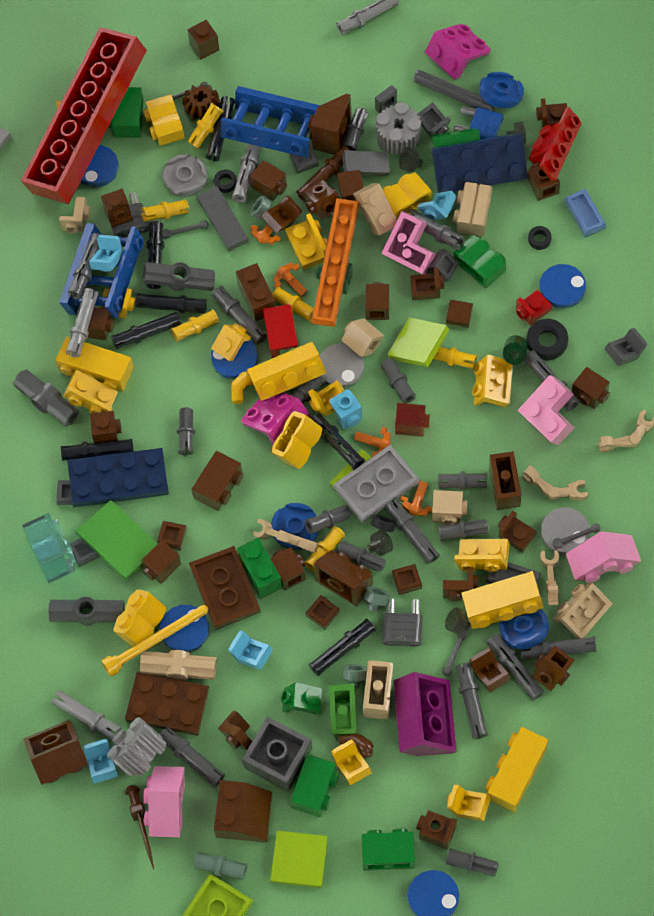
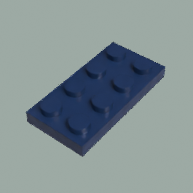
M522 133L431 148L437 193L464 190L466 182L490 186L528 179Z
M163 448L67 460L73 508L104 504L110 500L119 502L169 495Z

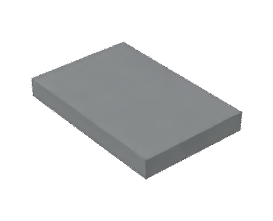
M390 444L333 485V489L361 523H364L384 509L387 503L393 502V499H398L419 484L420 479Z

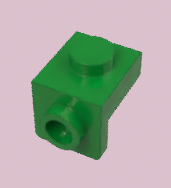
M297 682L285 687L281 695L282 711L288 713L292 710H298L315 715L320 713L322 688Z

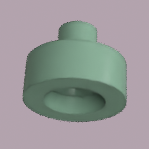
M260 196L253 204L250 214L256 219L261 220V216L270 209L271 200Z
M367 587L364 594V599L370 602L368 609L377 612L379 605L386 606L390 597L387 591L377 587Z
M348 664L343 667V678L350 680L349 684H354L355 689L359 688L360 681L366 680V666Z

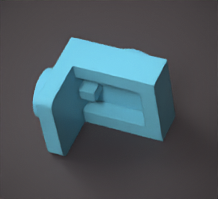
M452 191L436 193L433 201L419 203L417 208L424 216L433 221L446 219L453 209L457 196Z
M99 235L97 237L99 250L90 259V268L104 272L112 271L120 261L123 253L120 238L118 236Z
M349 389L330 399V405L337 413V424L342 430L347 427L352 428L362 419V406Z
M239 631L228 651L239 663L261 670L273 649L268 644L251 639L244 631Z
M107 739L83 746L94 784L118 777L115 763L107 756L110 750Z

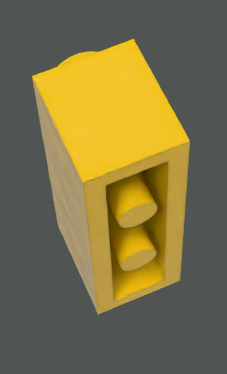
M66 336L55 359L58 370L62 374L72 376L78 370L115 390L124 391L134 369L131 357L86 342L83 343L81 356L78 358L71 357L66 354L70 337Z
M313 342L247 369L261 401L326 374L320 355Z
M533 571L462 592L467 616L473 629L485 628L492 623L508 621L515 616L534 613L538 609L544 608Z
M522 726L518 734L513 732L507 745L511 747L507 755H501L496 766L499 771L496 777H490L485 787V790L488 791V795L491 797L490 801L515 813L548 748L549 739Z

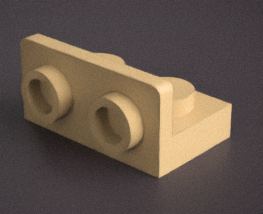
M593 583L579 584L572 591L571 594L573 596L570 600L562 603L557 608V615L553 618L556 623H562L577 639L584 638L613 604Z

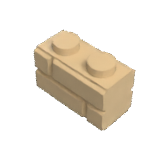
M466 182L464 190H459L457 204H461L460 210H455L453 223L457 224L458 233L484 236L492 197L491 186Z
M379 183L370 184L353 193L356 201H359V207L366 222L370 224L369 228L372 235H381L394 228L397 219Z
M368 661L363 703L364 717L389 719L393 663Z

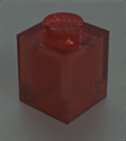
M397 403L395 434L424 437V428L429 429L430 414H426V405Z

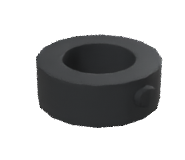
M227 169L217 172L213 179V183L222 193L233 191L237 182L234 172ZM225 177L232 180L228 185H222L219 181Z
M543 226L532 228L528 236L530 246L536 250L546 249L551 243L550 230ZM537 234H542L546 237V240L538 242L533 237Z
M373 515L371 525L385 532H393L396 522L381 515Z

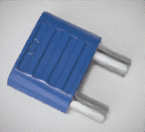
M462 106L461 113L472 116V122L469 128L455 124L453 131L477 128L480 140L497 137L504 114L480 107L473 109Z

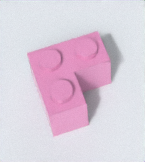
M401 212L381 254L421 274H428L429 266L436 253L417 244L427 222L409 213Z
M551 375L518 409L551 443L560 445L575 428L559 413V410L574 394L558 378Z
M603 531L566 553L574 579L586 581V583L599 580L600 575L605 572L628 573L633 570V566L641 562L632 535Z
M154 766L152 776L147 777V788L144 789V804H148V811H145L144 825L149 826V836L180 837L183 825L182 800L185 791L184 767Z

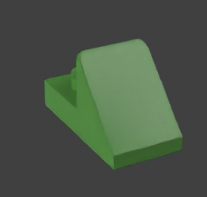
M354 684L329 685L331 734L357 733Z

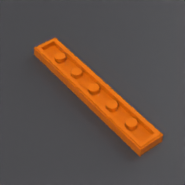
M336 198L312 324L336 326L359 210V201Z

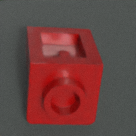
M538 290L524 300L521 297L516 299L515 312L517 316L523 321L526 320L530 326L552 310L550 302Z

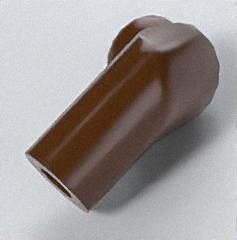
M350 734L339 736L340 745L353 740L357 749L360 750L362 757L367 758L373 755L372 748L374 745L372 741L363 735Z

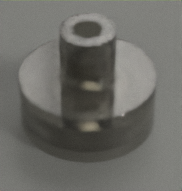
M524 122L513 123V130L506 131V135L522 133L523 143L526 144Z
M405 148L399 158V167L402 170L413 172L417 167L420 168L422 166L423 160L420 159V154L417 150Z
M379 530L371 534V543L367 545L369 552H376L378 555L383 556L393 550V543L387 532Z
M453 608L446 617L445 628L454 634H459L463 630L468 631L471 627L467 612L460 608Z

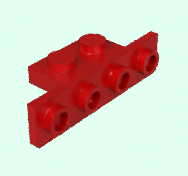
M570 107L565 109L560 122L551 126L546 125L539 131V136L533 144V149L528 157L533 164L541 162L539 166L551 181L557 179L582 124L579 117Z

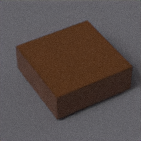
M450 299L446 324L469 328L473 303Z
M163 521L157 543L163 540L172 549L181 550L187 526Z
M415 564L392 570L399 595L422 589V583Z
M320 595L306 611L305 615L325 630L338 615L340 608Z

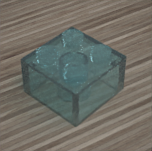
M47 513L22 525L48 583L75 571L72 563L76 559L57 519L52 520L50 514Z

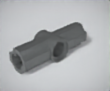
M145 262L143 282L145 284L169 286L174 291H181L185 288L212 291L215 282V272L209 269L192 268L183 262H177L173 265Z
M27 369L21 371L16 376L13 382L14 387L26 395L39 411L44 414H50L65 427L75 422L79 410L64 399L52 384L42 382Z
M87 596L81 597L78 600H50L48 609L49 621L80 622L86 626L93 625L96 622L116 623L118 616L125 611L124 600H94ZM92 608L91 613L81 614L83 609Z

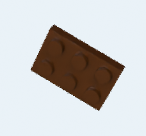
M235 546L189 563L204 604L208 607V614L215 630L261 613Z
M137 672L125 721L132 723L139 717L150 727L160 729L170 727L176 732L199 736L210 687Z

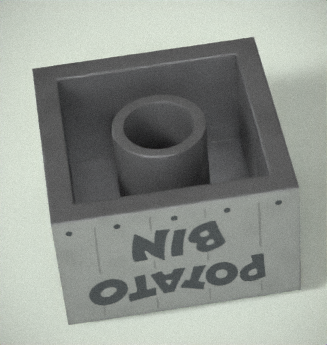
M267 716L242 759L244 768L289 791L303 767L307 754L309 755L313 749L312 739Z

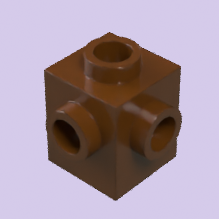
M322 180L303 190L307 200L306 207L311 215L315 214L320 220L333 215L336 198L340 199L335 188L331 189Z
M554 645L547 656L542 653L534 663L537 669L531 677L552 691L557 684L562 686L568 679L570 674L567 670L575 660Z

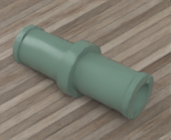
M201 852L196 854L193 865L196 869L215 872L216 876L226 875L240 880L245 879L248 868L246 863L227 860L226 856L220 855L215 857Z

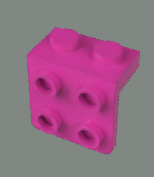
M457 24L435 31L425 53L455 80L461 77L469 60L488 55L491 49L468 26Z
M282 392L263 401L259 398L246 412L241 422L244 426L266 434L271 443L274 444L277 437L283 432L288 417L294 411L302 413L310 419L312 417L299 398Z

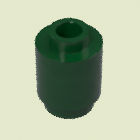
M518 335L510 336L504 344L503 358L505 361L512 365L521 364L527 355V341Z

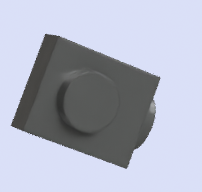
M433 102L418 113L421 126L430 137L431 135L443 134L449 130L448 125L451 119L445 117Z
M632 328L625 337L608 343L605 351L618 366L637 360L646 348L647 342L635 328Z

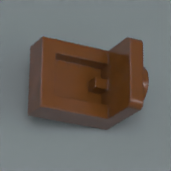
M286 196L278 205L267 210L261 217L271 229L278 233L291 226L300 216L302 210L290 196Z
M434 268V274L410 275L412 300L440 298V289H444V276L439 275L438 268Z
M468 567V581L443 580V598H448L450 601H461L463 599L462 592L478 588V575H473V568Z
M490 647L470 658L469 661L474 675L489 692L511 680L509 673L496 660L494 652Z
M235 710L231 712L218 728L226 737V742L234 749L240 747L247 751L253 742L245 733L250 725Z

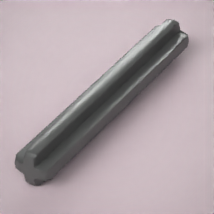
M417 70L414 74L413 81L476 109L480 107L490 111L495 110L494 106L486 103L478 94L422 70Z

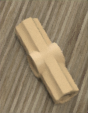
M172 650L169 653L144 651L140 659V673L161 675L181 681H186L188 678L215 680L217 672L216 657L191 655L189 652L182 650Z

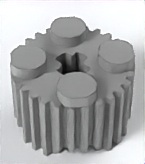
M399 102L394 107L392 105L390 108L386 107V110H382V113H379L376 119L378 146H380V149H383V152L396 153V155L400 153L401 155L408 156V153L412 154V151H416V146L421 141L420 116H418V112H415V109L411 110L407 103Z
M138 717L131 723L127 731L120 730L113 737L112 741L115 744L109 750L107 756L128 776L136 774L138 777H141L151 768L149 763L156 756V753L161 755L164 752L167 743L152 727Z

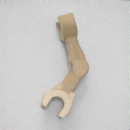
M641 411L637 419L636 430L631 436L615 439L612 436L600 437V442H598L599 451L609 452L616 447H637L644 433H648L654 427V417L652 421H646L644 416L647 411Z
M531 465L524 471L522 476L529 484H535L540 488L549 500L569 497V499L583 501L588 497V492L580 493L577 491V488L585 487V480H577L564 488L553 487L540 477L538 471Z
M258 519L257 523L262 524L263 528L259 533L253 532L255 537L267 539L271 535L277 537V540L315 552L318 543L282 530H273L270 522Z
M541 551L540 555L541 564L547 568L546 592L548 605H558V586L556 585V580H554L553 567L559 561L558 551H554V559L552 560L545 558V551Z

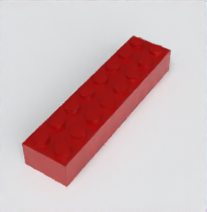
M102 27L98 29L21 179V182L32 194L69 205L147 52L137 36Z

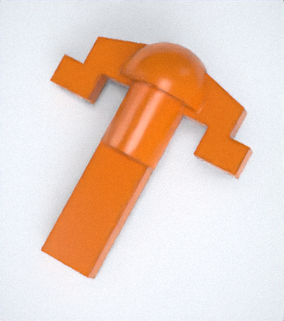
M267 224L262 231H258L259 227L252 225L250 228L252 230L251 235L259 243L274 244L275 241L279 243L281 237L274 235L273 238L270 237L273 229Z
M290 262L277 270L273 279L276 288L282 285L280 280L283 278L301 297L307 292L301 283L289 272L291 269L296 272L300 268L298 263L294 265Z
M382 426L380 434L384 435L383 439L356 431L354 440L378 447V452L373 451L371 456L373 457L391 444V433L387 432V428Z
M421 480L412 503H408V498L403 495L400 498V501L403 502L402 507L413 516H426L427 513L431 514L433 508L427 505L425 509L421 508L428 483Z

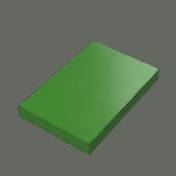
M111 500L75 530L76 535L84 540L125 581L143 567L141 560L158 544Z

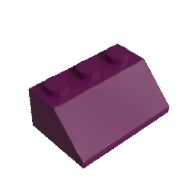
M412 672L393 680L399 752L414 756L456 753L450 680L418 672Z

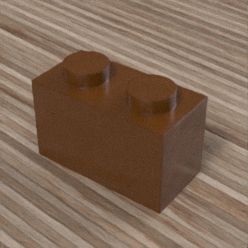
M256 263L236 271L237 285L255 322L264 319L263 308L276 306L273 295Z
M216 450L192 487L193 498L219 511L222 505L228 503L234 485L238 486L244 474L241 463Z
M514 451L490 454L489 470L496 510L521 507L522 495Z

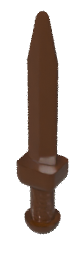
M130 785L125 791V794L129 795L131 803L130 813L133 820L139 823L145 849L154 869L152 851L143 821L146 810L140 801L138 793L140 788L136 785Z

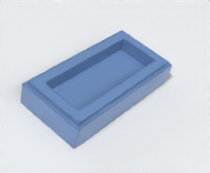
M586 189L565 197L564 202L584 237L606 229V224Z

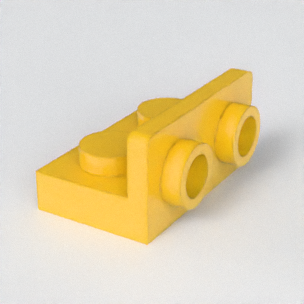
M311 213L306 215V221L285 229V233L302 270L324 262L328 242L326 238L322 239L320 235L322 232L321 226L317 219L313 220Z
M489 354L476 363L474 367L476 379L472 390L474 405L479 406L483 402H488L501 407H507L510 404L512 364L507 363L505 359Z
M76 370L63 397L67 398L72 405L82 406L92 414L112 411L113 408L111 406L118 391Z
M460 539L459 553L455 555L454 561L459 570L468 572V567L473 568V572L475 570H486L489 572L507 570L510 543L508 539Z

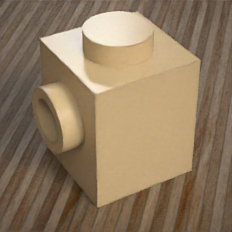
M363 318L351 321L345 327V334L341 341L359 356L364 357L375 352L384 335Z
M434 490L432 522H442L444 525L460 523L462 515H467V501L463 500V492Z

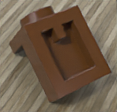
M545 98L540 99V107H536L537 121L541 120L542 128L546 125L551 126L560 122L567 108V103L546 105Z
M514 511L509 516H503L498 524L499 538L508 539L510 545L522 553L537 534L536 530L517 519V513Z

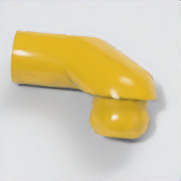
M248 371L242 372L231 383L233 404H242L244 402L243 389L253 385Z

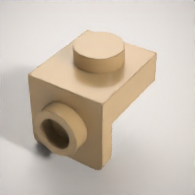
M76 197L73 217L60 216L59 222L62 231L68 233L84 232L86 220H90L91 207L87 206L85 197Z

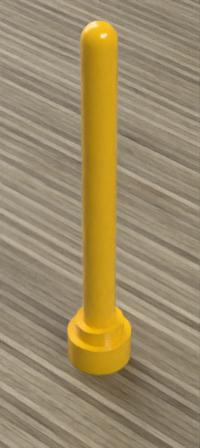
M201 605L122 654L105 657L101 660V663L110 677L120 672L119 669L123 668L122 665L204 616L208 612V607Z

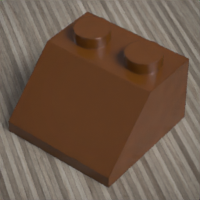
M346 93L318 106L315 115H311L308 128H311L309 140H312L313 150L335 155L341 149L348 131L347 125L352 120L351 94Z
M331 550L314 563L316 582L356 607L363 599L366 588L371 587L373 584L370 570L363 565H355L347 555L341 552L337 554Z
M70 719L23 739L41 785L53 783L68 773L79 772L88 765Z
M220 780L214 823L216 838L267 842L272 792L246 782Z

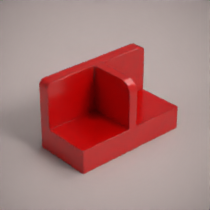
M291 305L263 308L271 359L279 356L280 350L297 348L298 342Z

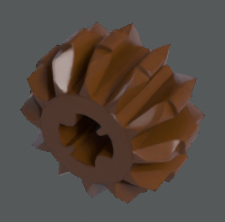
M202 83L197 88L192 85L191 90H185V97L182 99L184 112L186 115H190L192 120L197 117L201 120L211 103L217 107L221 103L217 90H213L211 85L204 87Z

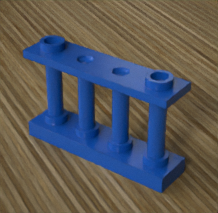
M238 86L235 91V109L237 111L233 119L222 118L221 137L307 158L309 155L310 139L307 138L310 130L308 128L311 115H315L317 107L320 105ZM246 111L259 114L254 125L242 122ZM268 116L280 119L276 130L263 127ZM289 121L302 124L297 135L285 132Z
M86 223L59 301L64 310L71 315L77 314L82 298L75 299L68 295V290L74 279L73 273L81 263L91 235L94 233L102 235L95 224ZM131 227L128 237H119L124 250L120 261L116 265L118 268L115 277L92 275L91 281L87 283V285L111 286L108 297L98 296L95 306H105L110 315L116 319L120 310H122L124 297L139 252L144 245V238L136 227Z

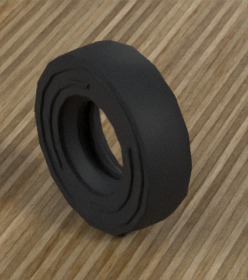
M547 318L540 319L532 324L528 329L526 341L529 351L534 350L543 360H553L565 352L569 338L563 324L557 320ZM544 332H550L555 335L556 343L546 347L540 344L538 337Z

